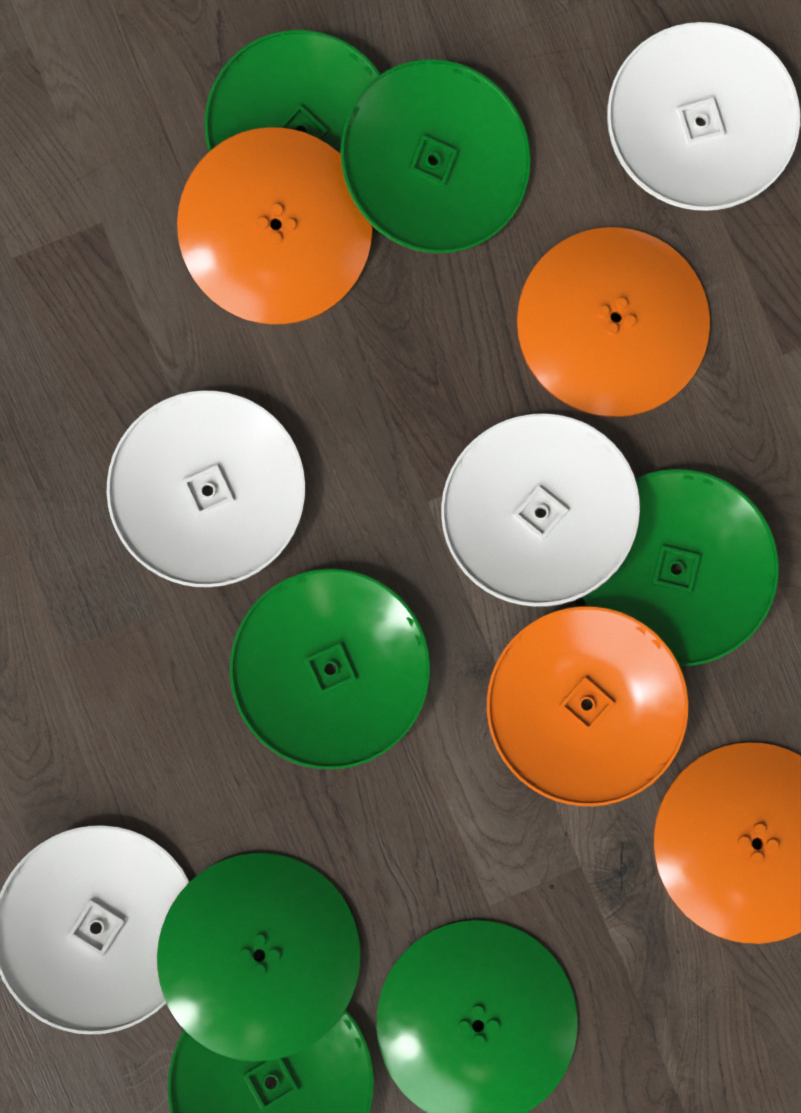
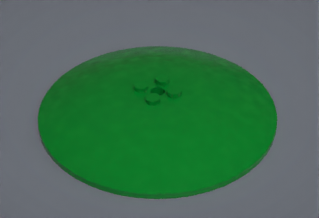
M289 30L261 37L239 50L221 69L214 81L205 112V138L208 152L228 138L249 130L266 127L296 130L298 127H302L306 130L307 134L322 140L340 153L342 132L352 105L366 86L381 74L370 60L356 48L324 33L309 30Z
M425 59L410 61L385 71L369 83L359 94L349 111L342 132L340 149L341 168L344 181L354 204L377 231L388 239L412 250L441 254L475 247L494 236L508 223L525 195L530 174V148L523 122L510 99L496 84L483 74L462 64L447 60ZM434 156L437 159V165H430L428 157Z
M672 469L652 472L635 478L640 505L639 524L635 540L630 552L618 570L596 590L583 596L585 605L619 611L642 622L664 641L674 655L679 667L708 663L731 653L746 642L760 627L769 612L776 593L779 567L774 538L766 520L758 508L741 491L726 481L706 473ZM672 565H680L682 572L679 575H674L671 572Z
M322 569L300 573L268 590L255 602L242 620L233 642L230 657V682L233 697L238 711L250 731L262 744L280 757L293 763L316 769H342L357 766L375 759L392 748L404 737L417 719L424 704L429 684L430 662L426 640L416 617L397 594L377 580L356 572L340 569ZM327 664H334L336 666V672L333 675L325 673V666Z
M269 853L244 854L222 860L192 879L172 903L161 928L157 949L159 983L165 1001L177 1022L192 1038L206 1048L229 1058L243 1061H270L284 1058L304 1050L321 1039L336 1024L347 1008L357 983L360 967V942L353 915L339 891L321 873L301 861ZM258 949L265 952V959L261 962H257L253 958L254 952Z
M466 920L446 924L428 932L402 953L388 973L382 987L377 1008L376 1027L380 1052L392 1079L414 1104L427 1113H527L542 1103L552 1093L567 1071L576 1045L578 1018L574 994L568 978L554 956L541 943L525 932L500 922ZM475 1020H481L484 1023L482 1030L476 1031L472 1028Z
M346 1010L336 1024L314 1044L293 1055L270 1061H243L229 1058L206 1048L183 1030L173 1052L168 1074L170 1113H370L374 1085L373 1067L366 1041L357 1024ZM268 1077H274L277 1080L276 1086L272 1089L265 1086V1080Z

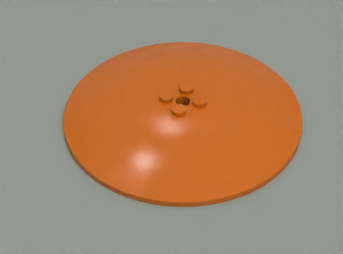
M279 127L253 129L239 133L218 144L205 155L192 171L184 187L178 208L177 228L179 245L185 264L197 285L213 302L224 310L256 323L271 325L297 323L315 317L331 308L350 291L359 278L367 261L371 246L372 225L360 213L348 192L341 168L340 153L322 140L293 129ZM278 219L281 222L282 226L279 230L271 228L270 222L272 220Z
M605 227L575 234L558 243L539 260L528 276L521 293L517 312V330L526 363L536 379L550 394L581 412L603 417H626L645 413L659 407L676 396L688 384L699 368L706 352L710 332V315L706 295L699 278L688 262L675 249L660 239L641 231L621 227ZM618 313L621 316V321L613 322L610 317L611 314Z
M580 606L554 611L540 617L522 629L509 642L500 655L491 675L487 694V717L491 736L497 751L508 768L520 781L537 793L554 801L576 806H601L620 802L638 794L654 783L669 767L681 746L686 731L688 696L684 677L678 662L664 641L642 622L619 611L594 606ZM584 699H590L593 706L591 709L585 710L582 708L581 702Z
M746 742L722 746L709 751L690 763L679 773L666 791L659 806L654 827V854L657 869L664 887L676 906L689 919L706 931L731 941L755 944L784 940L801 932V756L799 754L765 743ZM755 838H760L762 841V846L759 849L752 847V841Z

